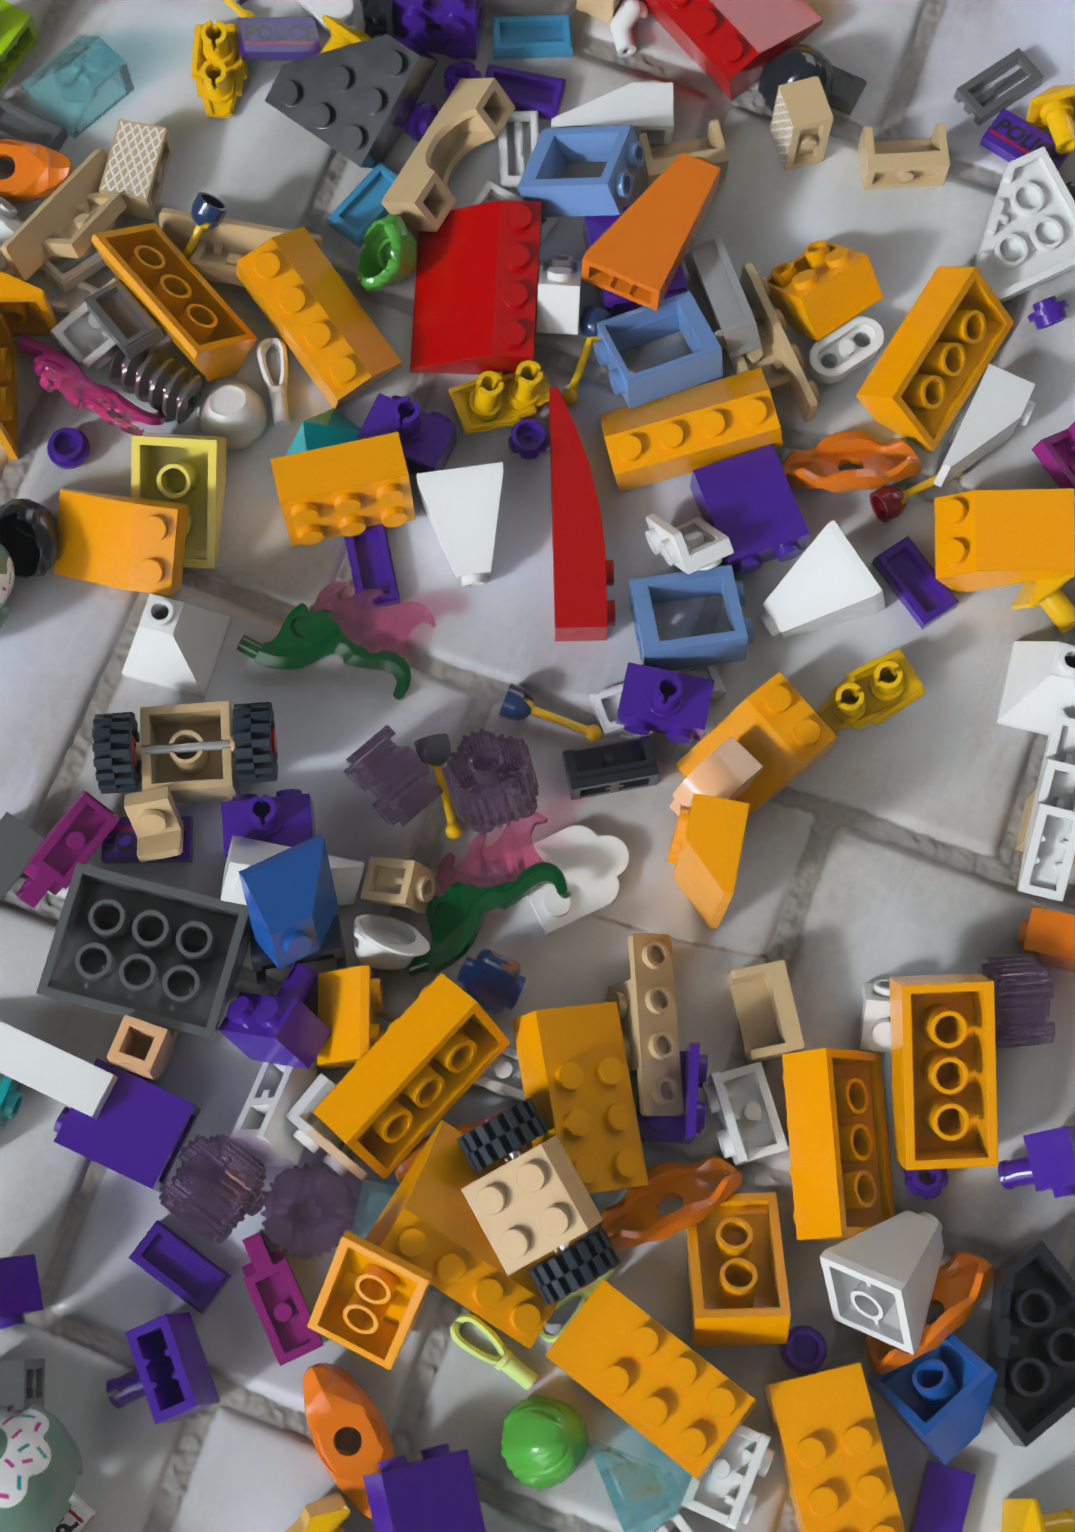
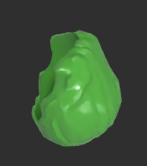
M389 214L385 218L382 217L380 220L374 221L364 235L366 247L361 250L357 266V279L361 280V285L366 288L365 291H381L386 286L393 287L397 283H401L416 269V259L418 257V246L415 237L406 228L405 221L400 216Z
M529 1396L527 1399L520 1400L518 1405L513 1406L503 1418L502 1440L500 1441L501 1454L506 1459L508 1469L512 1470L514 1477H518L520 1485L526 1484L531 1488L534 1487L537 1491L542 1488L553 1487L557 1483H563L583 1461L588 1448L589 1436L586 1431V1424L576 1409L561 1400L542 1396Z

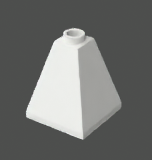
M503 462L416 474L420 500L456 580L462 581V587L488 583L487 576L491 574L504 472Z
M833 520L823 528L762 604L765 612L759 617L772 637L780 633L783 639L873 615L886 608L883 590L835 520Z
M150 593L122 671L123 676L205 698L231 622V617Z
M1014 641L996 723L1049 736L1054 714L1075 719V645L1058 641Z
M906 1210L824 1250L820 1255L834 1320L914 1355L920 1345L944 1250L941 1233L943 1227L940 1221L927 1212L917 1214Z

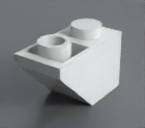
M553 254L549 256V259L541 258L536 333L578 335L581 260H573L572 256L566 254Z

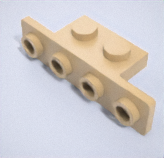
M95 149L2 244L1 252L18 279L27 281L49 257L78 259L85 256L92 249L93 243L91 238L93 234L110 230L115 225L118 216L127 208L120 193H99L108 160V155L104 149Z
M162 208L159 213L160 229L179 250H184L197 225L192 219L191 212ZM224 218L217 227L203 230L189 262L208 282H222L244 286L236 276L237 261L270 238L292 230ZM309 233L322 251V236Z
M752 262L744 264L740 284L753 311L762 348L732 358V364L737 374L761 368L771 395L789 388L804 422H809L814 419L818 404L820 403L818 389L813 380L807 381L802 370V355L796 344L790 345L785 334L786 322L784 316L778 308H773L768 298L770 290L765 276L762 273L757 274Z
M634 933L628 937L631 979L608 986L606 1002L617 1001L629 1075L637 1074L640 1114L642 1116H679L684 1113L671 936L668 934Z

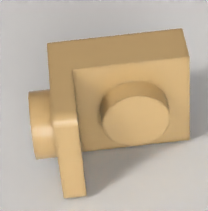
M165 786L125 794L124 808L138 838L137 856L139 861L147 862L182 854L184 823L169 787Z
M369 857L360 899L373 904L406 907L419 914L427 913L428 902L432 900L435 894L434 871L413 860Z

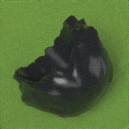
M803 44L791 46L780 55L768 60L767 64L762 66L763 71L757 89L765 100V105L772 112L774 111L779 85L814 76L820 79L829 104L834 83V71L826 55L816 48Z
M13 499L0 506V543L5 547L12 559L15 576L24 578L45 576L47 570L59 559L57 520L49 508L30 499Z

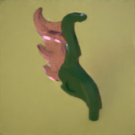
M334 582L327 585L319 593L313 612H308V607L304 603L296 606L287 615L278 635L269 643L264 642L261 644L244 635L237 646L238 651L255 659V664L272 669L287 671L302 669L330 655H338L342 657L346 665L386 671L393 674L396 678L397 684L393 696L396 700L401 701L407 693L412 678L411 669L405 660L409 634L415 626L423 622L433 628L436 627V623L430 610L420 603L402 602L389 608L375 606L374 599L383 595L382 589H367L359 592L352 598L340 600L338 593L346 588V582Z
M525 812L517 815L506 825L502 836L491 846H484L487 834L483 831L480 832L471 841L466 850L464 860L456 868L453 867L455 856L451 852L441 860L437 878L444 894L441 897L435 894L432 900L428 902L427 918L432 934L430 950L424 955L413 958L407 966L410 976L428 971L436 974L463 957L474 944L485 916L490 910L499 908L505 911L536 887L545 883L553 884L561 898L566 899L570 896L571 892L563 872L554 864L544 862L532 843V833L535 826L547 823L548 821L545 816L536 812Z

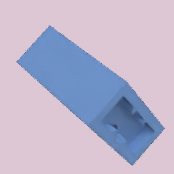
M632 124L542 129L517 188L523 201L541 202L542 217L621 215L627 197H630L632 193L633 182L639 167H642L644 163L645 152L643 144L638 142ZM607 162L601 177L563 178L569 163Z
M690 291L664 299L658 311L644 306L597 323L598 341L593 342L596 358L600 366L607 365L609 368L608 376L611 387L616 396L623 395L629 409L723 376L722 347ZM680 331L692 354L632 375L630 374L619 352Z
M732 565L714 567L708 570H697L691 574L677 572L629 579V606L641 665L674 671L746 660L747 643L754 642L753 625L750 617H743L741 606H745L744 586L742 580L735 581ZM723 594L731 631L659 641L652 604Z

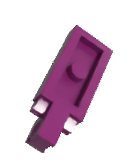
M82 790L27 860L29 863L26 864L22 871L29 877L15 895L28 906L35 908L47 891L56 896L62 888L66 889L71 882L76 863H87L118 823L120 817L88 792Z
M257 1232L243 1239V1244L251 1260V1263L242 1266L245 1274L243 1280L279 1365L282 1366L324 1346L320 1333L307 1327L311 1312L288 1259H285L282 1250L279 1249L271 1253L262 1232Z

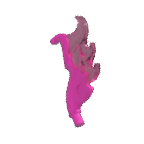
M25 334L20 338L17 349L35 357L32 369L40 376L39 384L49 392H53L54 388L65 395L66 400L78 410H83L84 406L99 414L111 426L137 436H142L144 429L133 425L131 422H142L155 426L164 424L166 416L162 410L152 413L139 408L110 387L90 380L80 366L55 348Z

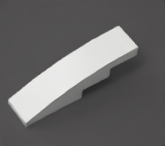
M1054 714L1034 797L1017 890L1063 902L1075 856V719Z
M0 1021V1073L97 1119L118 1077Z

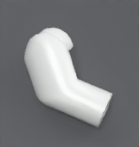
M624 0L610 22L617 55L620 57H629L636 52L637 48L631 29L635 23H642L643 18H647L648 7L643 1Z

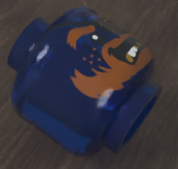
M485 948L479 951L475 959L466 956L456 981L463 984L462 990L475 999L485 1011L497 1015L502 1013L505 1008L510 1010L514 1008L523 989L526 977L520 975L521 966L516 960Z

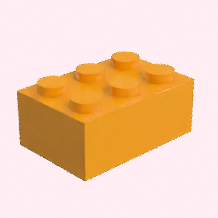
M398 432L270 459L291 547L297 545L311 546L318 544L322 540L343 535L348 537L357 536L363 533L368 526L383 524L385 527L393 528L401 526L405 522L416 520L409 474Z

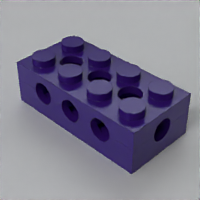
M394 0L397 35L399 37L407 38L426 52L442 54L458 60L464 58L477 60L485 22V0ZM442 26L443 31H437L434 28Z

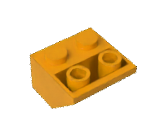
M818 240L804 248V253L790 262L777 265L771 270V275L766 277L770 290V296L768 297L770 301L782 312L784 318L796 333L816 341L821 340L883 298L868 254L826 240Z
M370 965L318 974V1018L332 1030L317 1055V1065L321 1070H351L358 1058L367 1053L383 1036L380 1024H375V1013H383L384 988L381 985V979L374 978Z

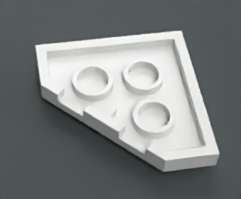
M1044 146L1009 162L1004 169L974 265L1001 303L1075 269V201Z

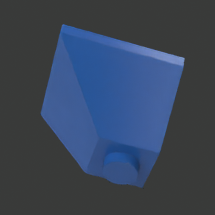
M321 834L239 871L254 938L278 969L320 950L339 907L325 839Z
M934 1318L928 1325L932 1324L937 1319ZM952 1333L938 1348L920 1355L910 1363L900 1366L885 1375H877L876 1373L868 1382L913 1435L946 1466L980 1434L997 1379V1373Z

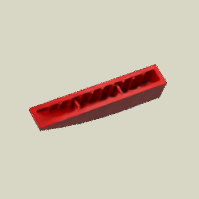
M549 387L555 642L606 641L608 626H615L616 620L615 600H607L606 586H614V561L606 560L605 541L600 505L590 465L576 425L558 387Z

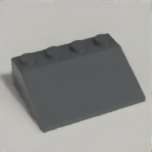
M76 863L36 994L123 1017L126 1014L157 1026L214 1040L250 943L249 930L252 929L247 906Z

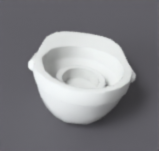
M230 377L212 381L201 390V398L196 408L204 435L227 437V450H241L260 440L266 431L268 416L266 412L267 403L257 392L248 387L243 381Z
M367 914L355 917L352 929L356 956L363 966L370 965L373 969L382 970L403 969L411 963L415 956L424 955L430 950L429 942L415 927L405 921L380 914Z

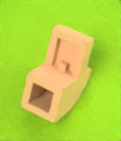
M731 736L709 754L680 784L672 795L675 799L670 808L678 817L681 805L690 806L693 793L735 800L750 786L763 766Z
M125 1014L107 1054V1059L111 1065L157 1080L164 1072L175 1051L174 1042L179 1031L157 1026Z

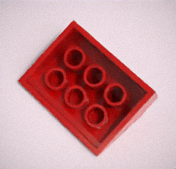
M639 0L646 3L648 12L731 101L761 76L762 66L766 65L768 60L780 55L791 46L798 45L823 24V19L805 0Z
M498 200L450 210L437 232L419 231L410 372L480 375L485 371L496 373L502 371L504 375L516 373L517 366L523 361L531 360L535 362L542 232L541 202Z

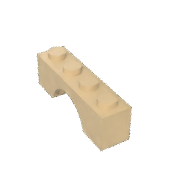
M495 78L459 80L382 199L381 203L389 214L400 216L405 221L406 228L410 231H438L457 201L448 189V180L453 169L475 147L497 138L516 108Z

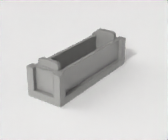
M719 230L692 240L689 246L690 254L684 256L685 265L689 274L696 272L719 328L714 335L722 349H727L730 359L762 348L755 318Z

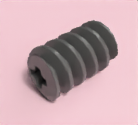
M149 347L128 359L120 349L111 362L108 374L109 381L112 384L121 385L127 393H135L138 400L149 402L154 410H162L167 418H176L178 424L184 423L194 412L201 398L204 377L196 375L188 382L191 374L190 369L183 366L175 374L177 361L169 358L161 365L163 352L156 349L148 356Z

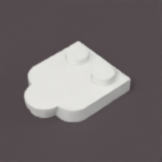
M573 825L508 855V859L517 877L531 865L541 862L554 864L566 877L571 892L570 896L566 899L561 898L555 886L548 883L536 887L526 895L548 937L610 907L615 902L619 892L618 876L628 866L629 851L624 842L615 836L603 835L597 837L588 827Z

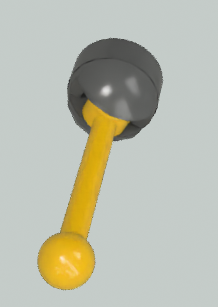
M435 734L418 739L414 742L420 762L429 768H433L435 771L448 823L445 828L446 836L452 840L461 837L463 829L456 822L442 767L451 755L448 734Z

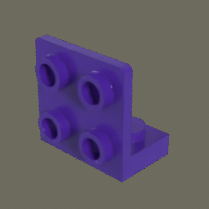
M690 1042L686 1051H679L684 1107L682 1115L642 1116L640 1114L639 1090L637 1087L636 1115L642 1142L690 1144L696 1137V1134H701V1129L705 1128L706 1101H698V1088H702L703 1083L707 1081L708 1055L700 1054V1042Z

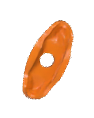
M0 139V157L7 156L15 162L14 173L9 178L0 179V197L11 204L29 203L49 197L73 173L72 160L61 152L33 142Z
M858 430L835 432L825 437L809 450L794 449L785 457L781 465L790 487L805 489L821 488L834 493L864 489L873 490L889 482L901 481L907 477L919 475L922 470V465L916 452L906 441L898 440L891 443H882L868 433ZM844 464H855L861 469L840 471L839 467Z
M709 1155L700 1162L693 1164L674 1161L660 1163L646 1170L649 1185L628 1189L622 1200L602 1211L601 1217L603 1220L599 1222L598 1229H604L615 1250L668 1239L677 1232L701 1222L715 1207L724 1202L742 1185V1173L731 1162L717 1155ZM678 1198L683 1202L682 1208L666 1216L658 1212L659 1205L665 1199Z
M960 1251L955 1253L947 1263L939 1266L930 1305L939 1304L943 1306L944 1313L932 1324L924 1325L920 1345L914 1355L867 1335V1357L877 1375H885L900 1366L910 1363L920 1355L938 1348L949 1335L969 1319L975 1306L985 1294L995 1275L994 1265L977 1254Z
M329 1363L311 1365L303 1376L305 1416L314 1446L324 1467L339 1490L364 1515L372 1519L363 1476L379 1472L377 1462L394 1457L390 1434L372 1399L360 1388L345 1369ZM353 1427L360 1433L362 1445L358 1452L344 1454L337 1448L335 1436L339 1429Z

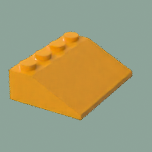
M441 1120L364 1240L432 1274L430 1282L432 1286L528 1349H531L556 1308L558 1300L547 1305L528 1270L557 1252L553 1250L507 1275L461 1190L506 1163L499 1159L475 1173L457 1141L464 1134ZM584 1233L574 1238L572 1242L575 1243L577 1240L583 1238Z

